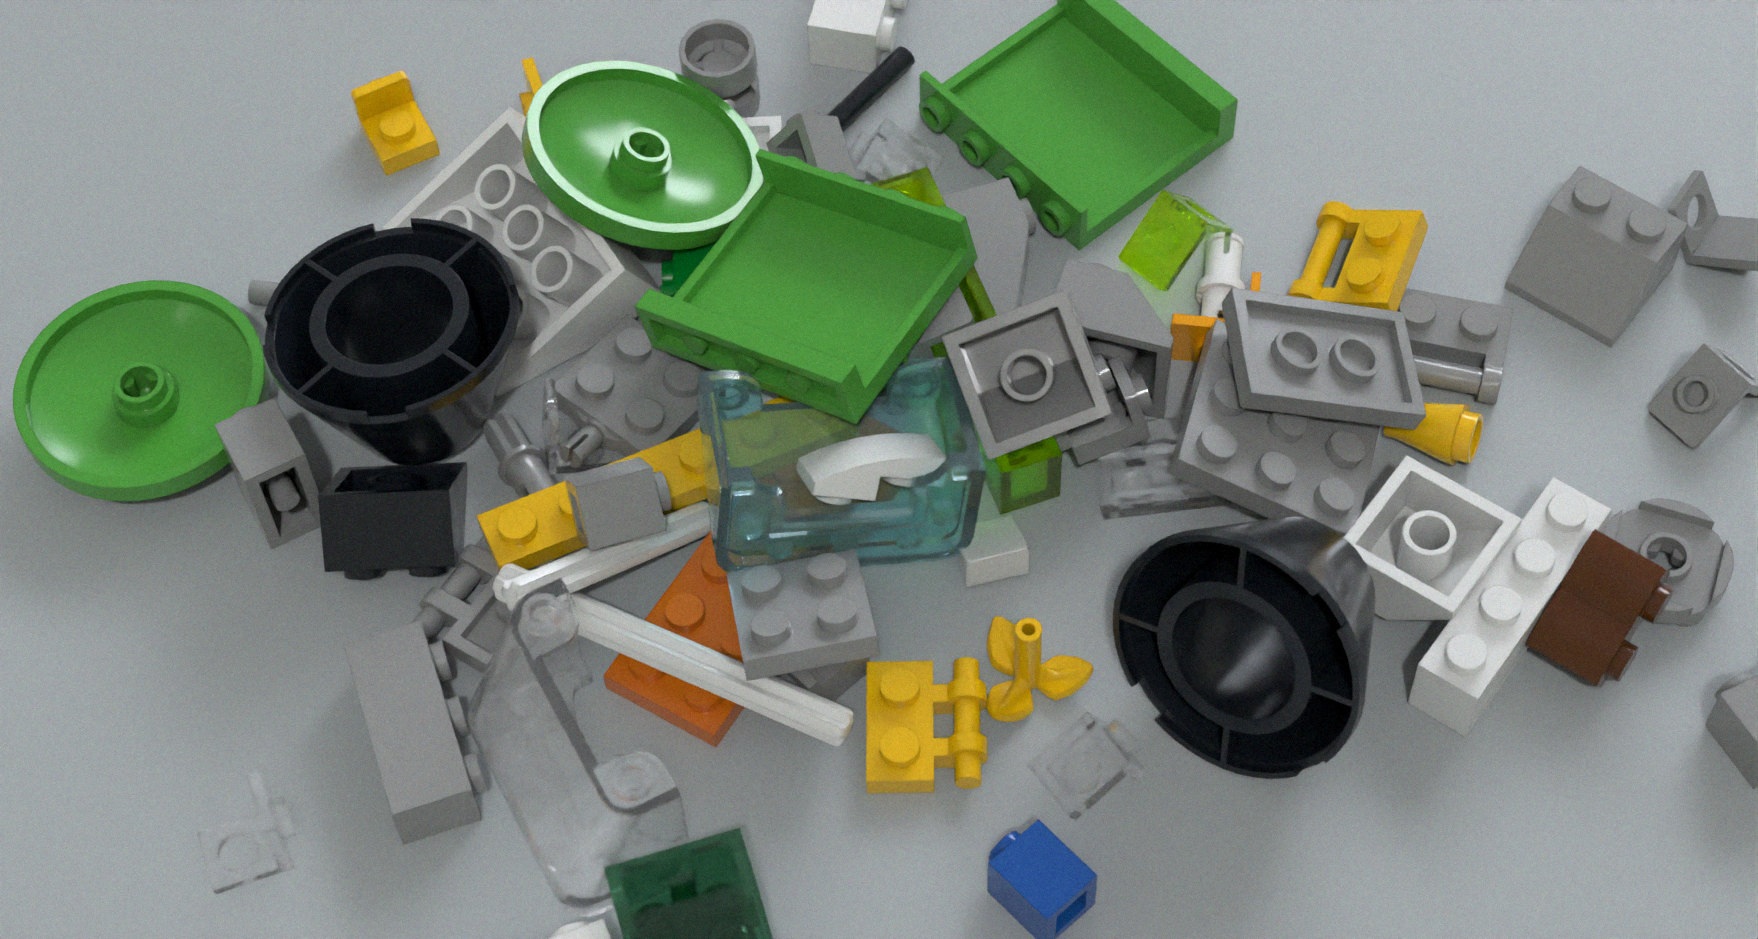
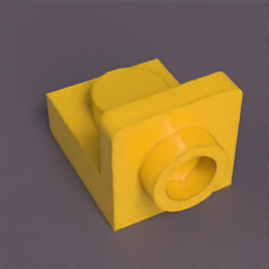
M398 71L383 78L375 79L351 91L360 129L386 176L440 155L437 140L414 100L410 81L404 71Z

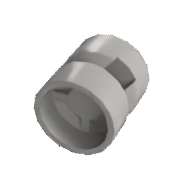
M723 19L703 21L690 28L681 38L679 46L682 75L721 97L741 117H753L759 108L760 90L756 72V48L752 34L743 25Z

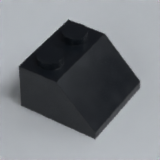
M467 462L340 468L318 495L325 572L344 571V577L351 580L379 577L383 575V569L408 568L409 575L415 577H430L446 573L448 571L447 566H455L459 554L464 549Z

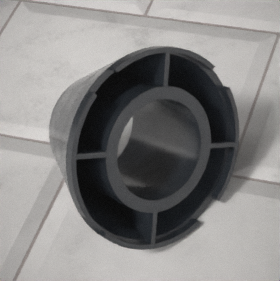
M411 218L412 227L376 231L374 223L344 232L321 244L294 265L280 281L267 304L264 314L267 322L265 345H262L264 357L273 378L289 398L374 455L388 462L402 465L433 463L448 458L464 449L478 436L485 421L488 419L519 320L520 306L517 287L509 265L501 253L487 240L466 228L439 220Z
M1280 517L1175 533L1159 540L1144 551L1125 572L1118 586L1113 608V634L1118 658L1130 686L1133 687L1139 682L1148 698L1161 713L1155 721L1166 733L1190 752L1215 766L1240 775L1264 779L1295 777L1303 769L1318 765L1323 761L1327 763L1349 741L1358 726L1366 695L1376 599L1374 583L1365 561L1347 539L1325 524L1308 518Z

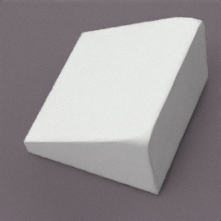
M1012 515L949 529V535L966 588L1029 573L1030 552Z

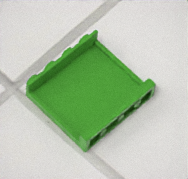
M1057 0V4L942 84L927 71L919 75V111L925 123L936 132L942 131L956 143L962 154L971 164L975 166L981 165L997 180L1009 177L1018 199H1028L1032 210L1039 215L1048 231L1055 236H1063L1079 251L1234 136L1238 99L1115 0Z
M760 149L755 156L765 182L673 297L648 289L634 307L652 347L857 424L978 259L966 216L960 215L954 209L946 206L936 207L909 198L902 192L894 189L884 190L857 181L846 173H833L808 165L794 156L784 157Z

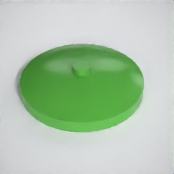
M598 61L580 64L556 74L547 80L533 97L522 131V150L527 168L533 180L547 198L562 212L588 229L605 237L634 246L650 249L682 250L714 243L719 240L763 183V175L755 156L760 147L754 134L742 117L721 97L708 88L683 75L653 65L629 61Z
M150 280L127 283L105 289L75 303L58 315L39 333L27 350L17 371L13 389V413L17 428L29 453L38 466L57 483L74 492L96 499L128 502L150 500L190 488L211 477L229 463L214 424L232 417L237 411L245 407L256 406L268 400L270 388L269 368L264 357L260 339L253 325L226 298L203 287L184 282Z

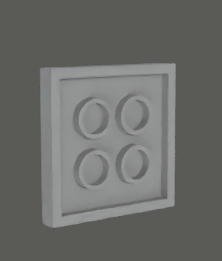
M1216 319L1205 337L1168 473L1269 519L1289 516L1308 518L1325 524L1344 537L1361 516L1380 425L1240 407L1225 322Z

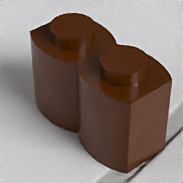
M1594 529L1575 558L1561 586L1542 613L1526 645L1596 686L1602 687L1608 677L1619 682L1639 650V647L1630 643L1636 629L1643 619L1654 624L1674 592V589L1665 585L1670 572Z

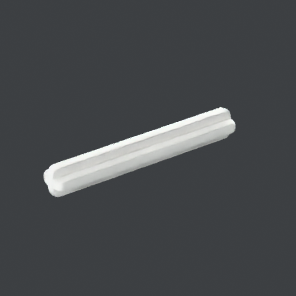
M699 501L664 515L667 531L592 551L584 548L509 579L502 586V595L507 600V608L512 613L520 615L705 537L717 523V520L712 515V507L704 501Z

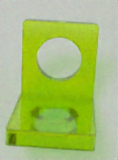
M1162 189L1120 252L1118 258L1158 289L1168 291L1207 232L1213 234L1225 232V237L1229 238L1234 229L1192 198Z

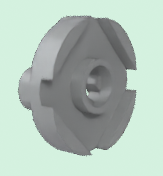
M1664 498L1641 501L1638 509L1629 510L1621 515L1623 510L1615 514L1608 521L1603 534L1647 559L1656 558L1659 551L1672 554L1671 563L1681 567L1680 569L1669 571L1670 575L1665 585L1674 589V592L1655 623L1689 627L1702 621L1705 613L1714 608L1722 599L1730 582L1734 567L1733 551L1728 540L1723 544L1720 536L1712 530L1715 522L1705 512L1690 504Z

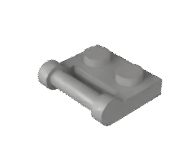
M1406 288L1398 311L1404 313L1413 355L1482 368V370L1413 357L1419 383L1476 394L1477 401L1496 405L1514 308Z

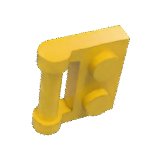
M1337 201L1323 204L1316 220L1319 232L1300 279L1292 282L1287 296L1398 311L1429 227L1423 211L1352 209L1347 204ZM1341 239H1353L1336 286L1323 287Z

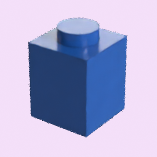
M1039 819L1022 834L1018 831L1007 834L997 843L989 855L988 893L1035 939L1058 938L1095 905L1098 875Z

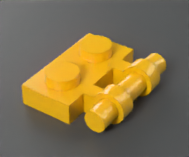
M970 657L956 659L953 662V680L948 684H933V661L867 662V793H934V768H954L955 785L959 788L974 789L982 784V765L988 760V740L986 736L981 734L980 711L985 709L987 705V687L980 680L978 660ZM934 714H954L953 735L949 738H934Z

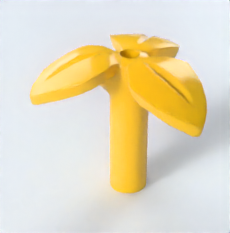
M995 616L990 624L987 635L986 647L988 657L994 669L1005 675L1014 676V680L994 685L987 696V712L993 719L1000 722L1019 721L1034 711L1031 690L1037 688L1046 697L1054 701L1068 697L1082 688L1089 680L1094 671L1093 665L1079 657L1056 655L1041 664L1042 626L1040 622L1034 618H1023L1015 625L1003 617Z

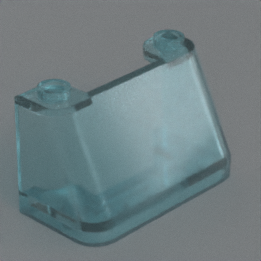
M949 357L918 358L899 366L889 379L886 397H876L857 424L799 402L762 404L763 399L759 382L753 375L744 371L698 372L696 396L711 537L716 562L724 571H741L760 565H772L814 557L823 553H835L856 549L860 566L936 561L960 554V549H965L971 544L975 533L986 468L971 414ZM878 434H929L946 455L945 461L936 470L926 475L912 477L911 487L894 485L880 477L875 501L852 499L850 504L833 505L818 500L811 494L796 471L798 458L817 449L841 441Z

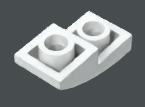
M878 434L841 441L817 449L798 458L796 471L811 494L818 500L833 505H848L852 502V499L875 501L880 477L891 484L905 487L916 486L919 480L942 482L948 458L929 434Z

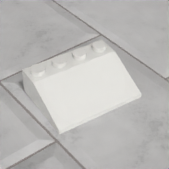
M509 107L383 227L384 230L412 227L411 218L452 223L480 235L491 243L506 260L515 280L520 308L515 336L496 392L498 397L592 348L627 314L634 319L638 316L634 306L648 289L660 292V288L628 244L605 237L576 222L554 205L540 190L533 180L523 156L522 131L526 117L512 107Z

